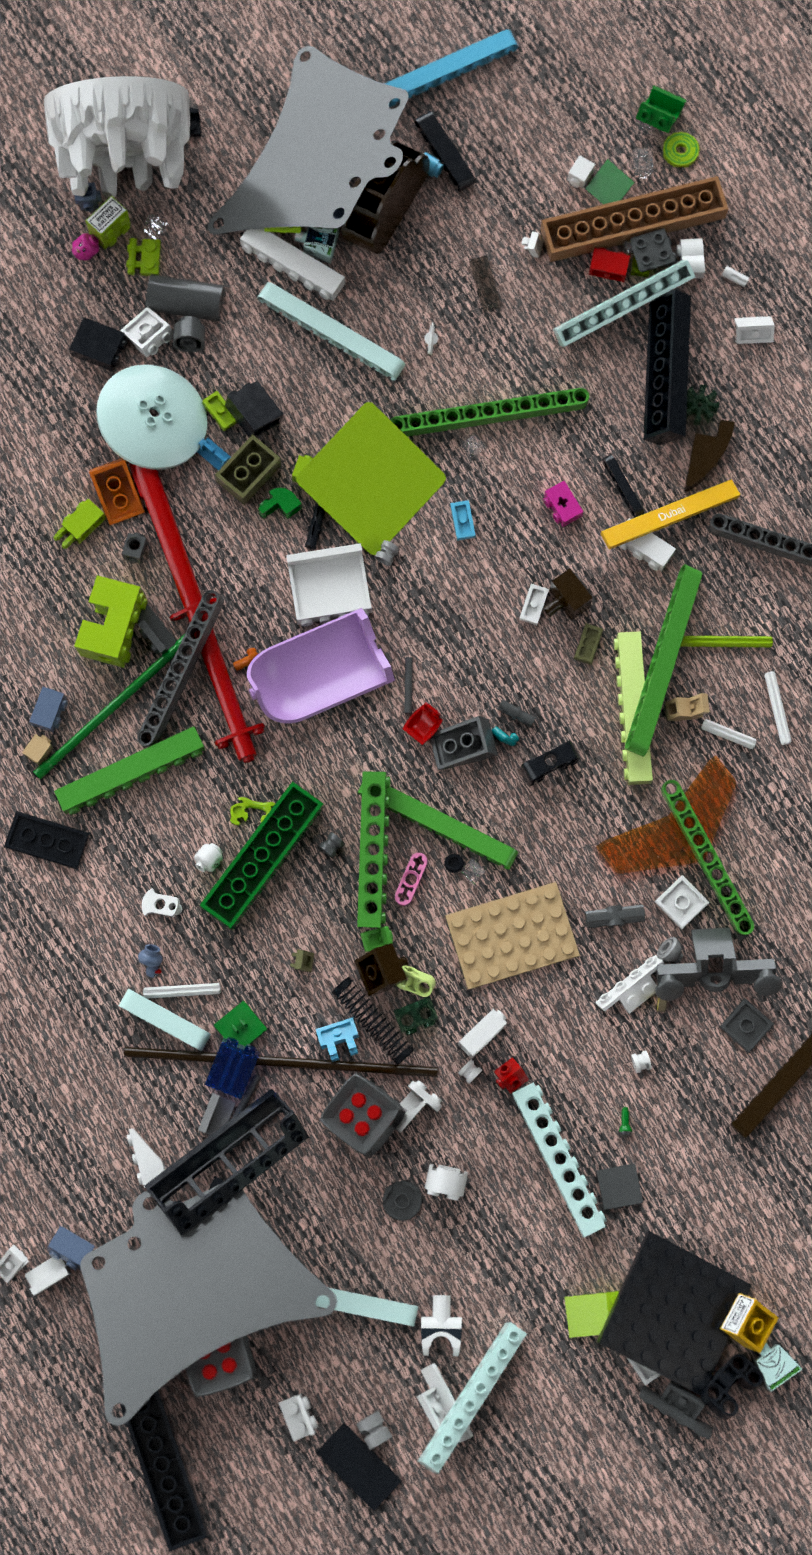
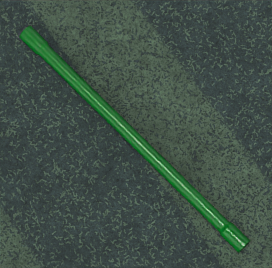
M184 635L50 758L40 764L33 771L40 780L47 775L59 761L174 658Z

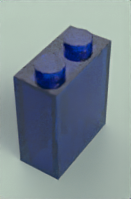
M223 1038L205 1085L242 1099L260 1052L252 1045L246 1044V1046L238 1044L239 1041L234 1038Z

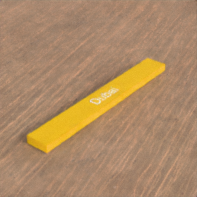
M731 479L601 531V536L610 550L737 499L740 493Z

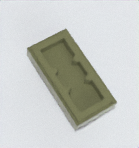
M585 623L574 660L592 665L603 628Z

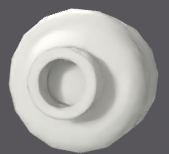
M213 843L204 844L194 856L195 866L202 872H213L223 860L222 850Z

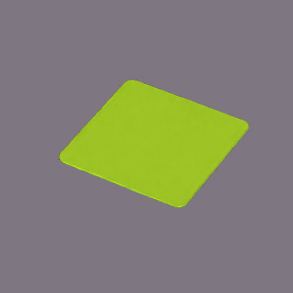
M371 402L363 404L296 476L297 484L358 543H361V546L371 555H376L377 551L381 550V544L384 540L390 542L446 481L445 474Z

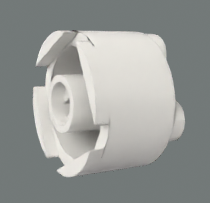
M429 1164L425 1189L428 1190L427 1194L439 1196L440 1193L446 1194L447 1198L452 1200H459V1197L464 1196L468 1177L467 1171L463 1175L460 1174L461 1169L443 1165L433 1168L434 1164Z

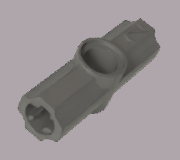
M616 905L600 910L585 911L587 928L603 926L612 928L614 925L620 927L629 923L645 922L644 906L623 907L622 905Z

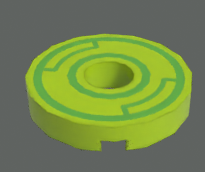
M673 133L664 142V158L673 167H689L698 158V142L688 133ZM682 146L686 149V152L678 153L676 148Z

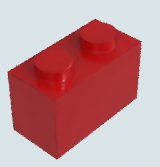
M594 248L588 275L624 282L630 255L620 251L612 252L606 248Z

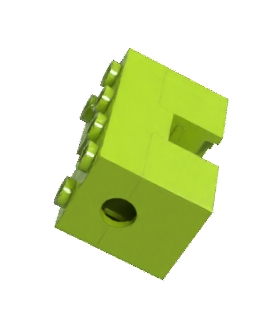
M97 575L88 602L95 605L96 613L107 616L104 625L82 620L74 647L82 657L124 668L131 657V652L129 651L133 642L131 639L135 623L138 624L141 610L146 609L148 599H146L140 586Z

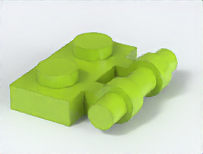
M130 238L127 245V252L129 253L128 260L126 261L127 274L134 275L135 269H140L141 276L159 275L160 239H142V246H138L137 239ZM136 253H141V261H136Z

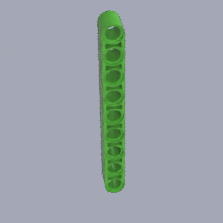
M675 780L666 781L661 787V793L734 930L740 935L750 934L754 930V923L680 784ZM667 784H672L675 787L674 794L667 793ZM677 801L683 802V811H678L675 808ZM686 818L692 819L694 823L691 829L684 825ZM696 835L701 836L703 839V843L700 846H697L693 841ZM705 852L710 853L712 856L710 863H706L703 860ZM714 869L719 870L721 873L719 880H715L712 877ZM724 886L730 889L728 897H724L721 894V889ZM732 904L739 906V912L736 915L730 910ZM742 921H746L749 925L746 932L741 931L739 927Z
M362 784L357 792L360 796H362ZM376 786L372 788L371 795L378 797L381 794V788ZM392 787L387 788L386 796H390L389 808L386 807V809L396 814L400 813L402 817L414 823L416 821L418 825L430 831H436V834L447 840L449 838L452 839L453 843L465 849L466 847L470 848L469 851L481 857L486 856L487 860L499 866L503 865L505 869H511L519 853L514 848Z

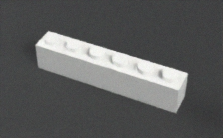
M264 228L248 229L240 238L242 249L249 254L254 253L260 261L264 263L269 262L275 270L279 272L284 271L288 274L289 278L294 281L299 280L311 291L313 289L316 290L326 300L331 299L334 301L345 285V277L271 232H265Z

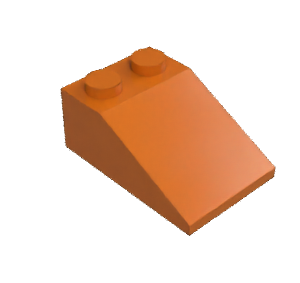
M120 458L89 470L109 525L145 513L126 460Z

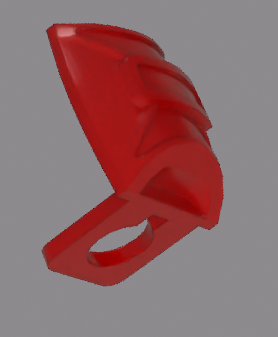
M425 702L424 705L410 716L402 729L423 745L436 733L443 720L440 713Z

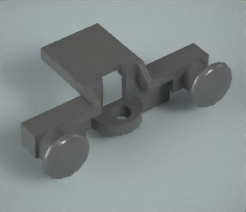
M730 927L691 929L696 963L657 965L656 977L658 985L655 992L660 999L665 1001H673L683 995L684 987H695V982H700V985L705 990L720 992L729 987L730 980H733L734 985L753 984V981H755L753 985L754 990L763 996L774 995L783 986L782 979L776 976L774 959L736 961ZM723 957V971L708 973V958ZM712 981H718L720 983L714 984L712 983Z

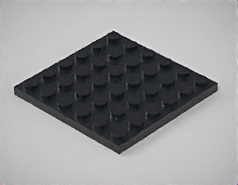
M647 1231L598 1337L597 1343L701 1396V1392L709 1383L729 1338V1335L721 1330V1327L738 1294L747 1296L752 1285L668 1240Z

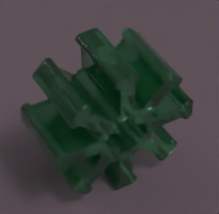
M702 384L698 390L699 395L694 391L693 386L687 391L688 409L686 420L695 414L696 417L693 425L696 426L700 425L701 415L707 424L710 423L714 414L717 413L720 404L719 402L714 403L717 396L715 390H712V393L704 396L707 386Z

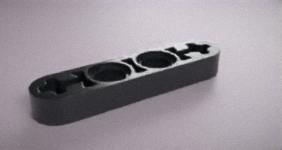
M610 454L602 458L611 479L617 484L615 486L622 498H625L624 502L633 518L645 514L614 456Z

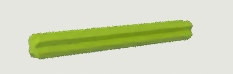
M683 636L680 647L770 648L773 646V638L771 636Z

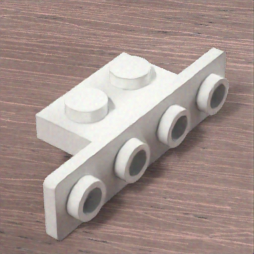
M656 955L648 958L642 966L633 970L627 978L618 982L608 993L601 995L599 1000L596 1001L597 1006L606 1011L617 1001H620L624 1009L630 1014L656 993L657 985L650 975L657 970V965L665 964L664 961L658 959Z
M433 1363L421 1370L430 1389L417 1396L436 1432L455 1403V1400L439 1369ZM469 1426L459 1440V1443L473 1437Z

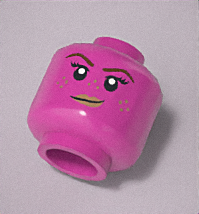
M83 233L72 243L74 256L79 260H90L99 252V240L95 235Z

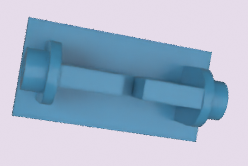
M202 439L199 442L200 448L197 453L218 471L231 458L211 439Z

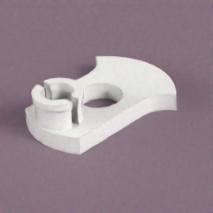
M153 888L147 891L142 900V911L146 917L151 913L175 917V915H179L182 912L179 898L157 894ZM164 900V908L158 910L156 908L157 902Z

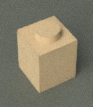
M35 734L22 753L25 757L40 765L53 750V746L50 744L51 740L46 736L42 735L39 737Z

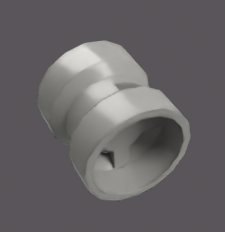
M384 540L381 544V550L377 551L375 559L387 566H391L394 561L393 557L398 554L400 549L392 542Z

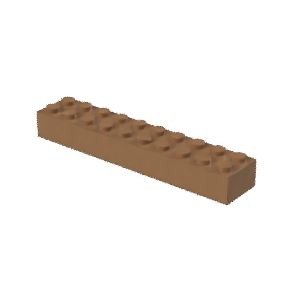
M716 176L544 219L541 222L540 230L549 260L554 262L593 252L594 248H610L630 243V239L663 228H665L666 233L725 219L728 206L719 177Z

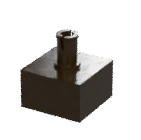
M569 568L551 581L549 592L555 600L544 606L543 609L551 617L563 608L570 619L573 620L590 608L593 597Z
M393 943L374 948L354 960L368 997L385 992L407 979L402 966H408V960L404 956L398 958Z

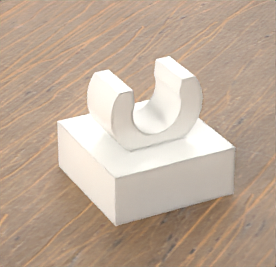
M532 232L530 238L523 237L521 245H525L524 249L529 250L532 257L539 258L544 241L539 232Z

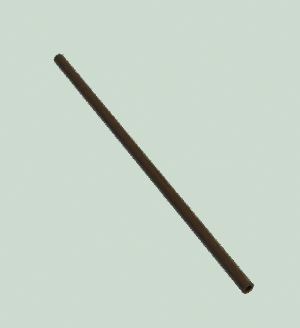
M136 1047L124 1048V1057L437 1077L438 1067L350 1061L332 1062V1060Z

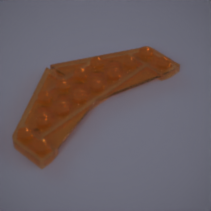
M714 756L707 762L684 793L711 844L736 786L735 778L717 756ZM681 801L675 806L678 811L684 810V804ZM672 812L664 818L604 840L595 847L613 871L618 874L698 863ZM686 818L684 821V825L687 828L691 829L693 827L692 819ZM699 835L694 836V843L697 846L702 845V837ZM705 852V853L703 854V859H704V860H705V858H706L708 852Z

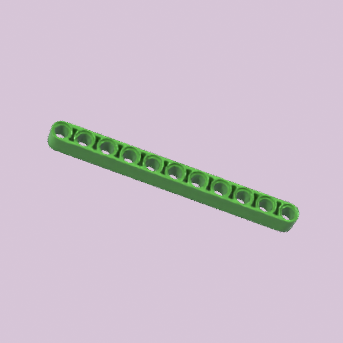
M575 388L395 416L390 420L395 425H400L402 427L400 430L408 437L582 410L588 404L589 393L584 388ZM580 396L585 400L580 402L576 400V397ZM563 399V400H565L567 403H566V404H559V403H558V400ZM541 402H545L548 404V406L541 407L539 404ZM527 405L530 409L523 410L521 406ZM510 408L512 411L505 413L503 409ZM492 411L493 415L487 416L484 412ZM471 413L474 414L475 417L469 419L466 417V415ZM450 416H454L457 418V420L452 422L449 421L447 418H449ZM432 419H436L438 423L431 424L429 421ZM413 422H418L420 426L413 427L411 426V424Z
M686 564L679 571L625 744L626 750L642 757L649 750L702 578L701 571Z

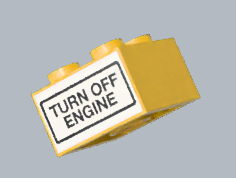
M739 1293L721 1330L743 1347L761 1353L779 1317L756 1299Z

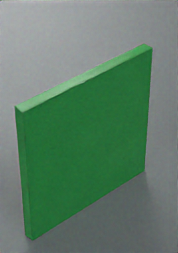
M607 159L585 189L604 205L622 200L635 182Z
M244 1000L214 1024L215 1028L237 1055L268 1030Z

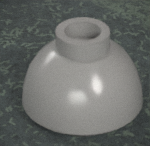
M668 938L660 945L657 951L658 959H662L664 962L675 963L681 961L683 954L681 953V944L677 938Z

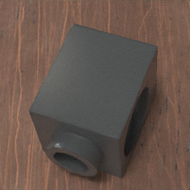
M136 532L134 534L128 533L122 551L123 559L142 564L148 544L144 535ZM133 544L140 545V547L137 550L131 549V546Z

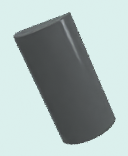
M151 274L147 286L146 307H149L153 312L193 316L198 319L219 322L225 285Z

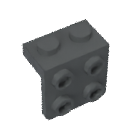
M665 228L630 239L640 272L666 266L667 269L677 262L676 254L671 249L670 236L666 234Z

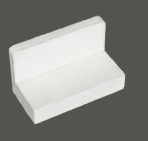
M770 316L735 318L737 344L774 342L775 325Z
M412 1090L400 1103L407 1112L396 1128L399 1133L405 1129L427 1103Z
M52 1257L27 1272L25 1277L32 1287L30 1290L33 1296H36L71 1273L61 1258L56 1260Z

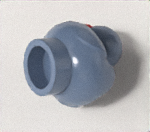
M153 944L146 945L145 949L139 952L138 961L147 966V976L154 978L162 972L158 966L161 965L163 959L158 946Z

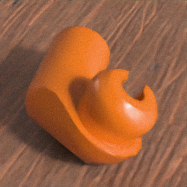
M250 648L246 651L248 656L233 662L234 668L237 671L249 666L251 661L259 654L255 648Z

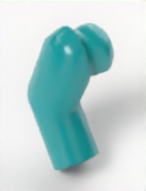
M497 726L492 729L493 736L509 746L517 745L516 743L520 740L515 733L508 736Z

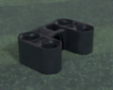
M567 741L549 752L526 761L521 765L520 770L528 785L533 786L534 782L538 781L539 783L544 780L545 775L561 767L564 770L569 765L577 764L580 757L572 742ZM553 758L556 764L550 766L545 760Z
M735 1354L713 1375L711 1381L701 1392V1400L719 1418L723 1420L730 1419L738 1412L739 1406L736 1400L728 1394L729 1389L737 1381L745 1389L754 1390L762 1384L764 1379L763 1373L744 1355ZM733 1361L739 1362L741 1369H736ZM749 1375H752V1376L755 1377V1379H756V1383H755V1384H754V1383H751V1382L749 1381V1378H748ZM708 1390L714 1391L715 1399L709 1397ZM724 1404L731 1408V1413L725 1412Z

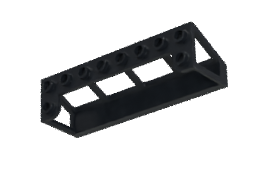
M270 1089L144 1185V1187L182 1236L303 1143L309 1136L295 1112L273 1089ZM279 1113H283L285 1117L280 1122V1129L284 1136L271 1146H268L257 1130ZM253 1135L265 1150L237 1171L225 1155L246 1138ZM221 1159L233 1175L205 1196L194 1182V1178ZM186 1184H190L201 1198L189 1209L182 1201H175L167 1207L164 1205V1201Z

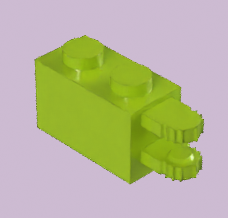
M89 498L86 501L80 502L76 507L77 510L72 514H68L63 519L62 528L53 537L55 541H58L66 533L70 535L62 543L64 549L68 548L75 540L81 544L106 519L105 514Z

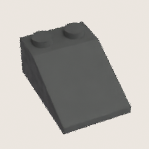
M481 716L436 731L430 738L439 771L479 762L498 755L489 719Z

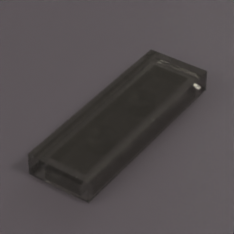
M483 256L469 260L483 312L501 308L488 257Z

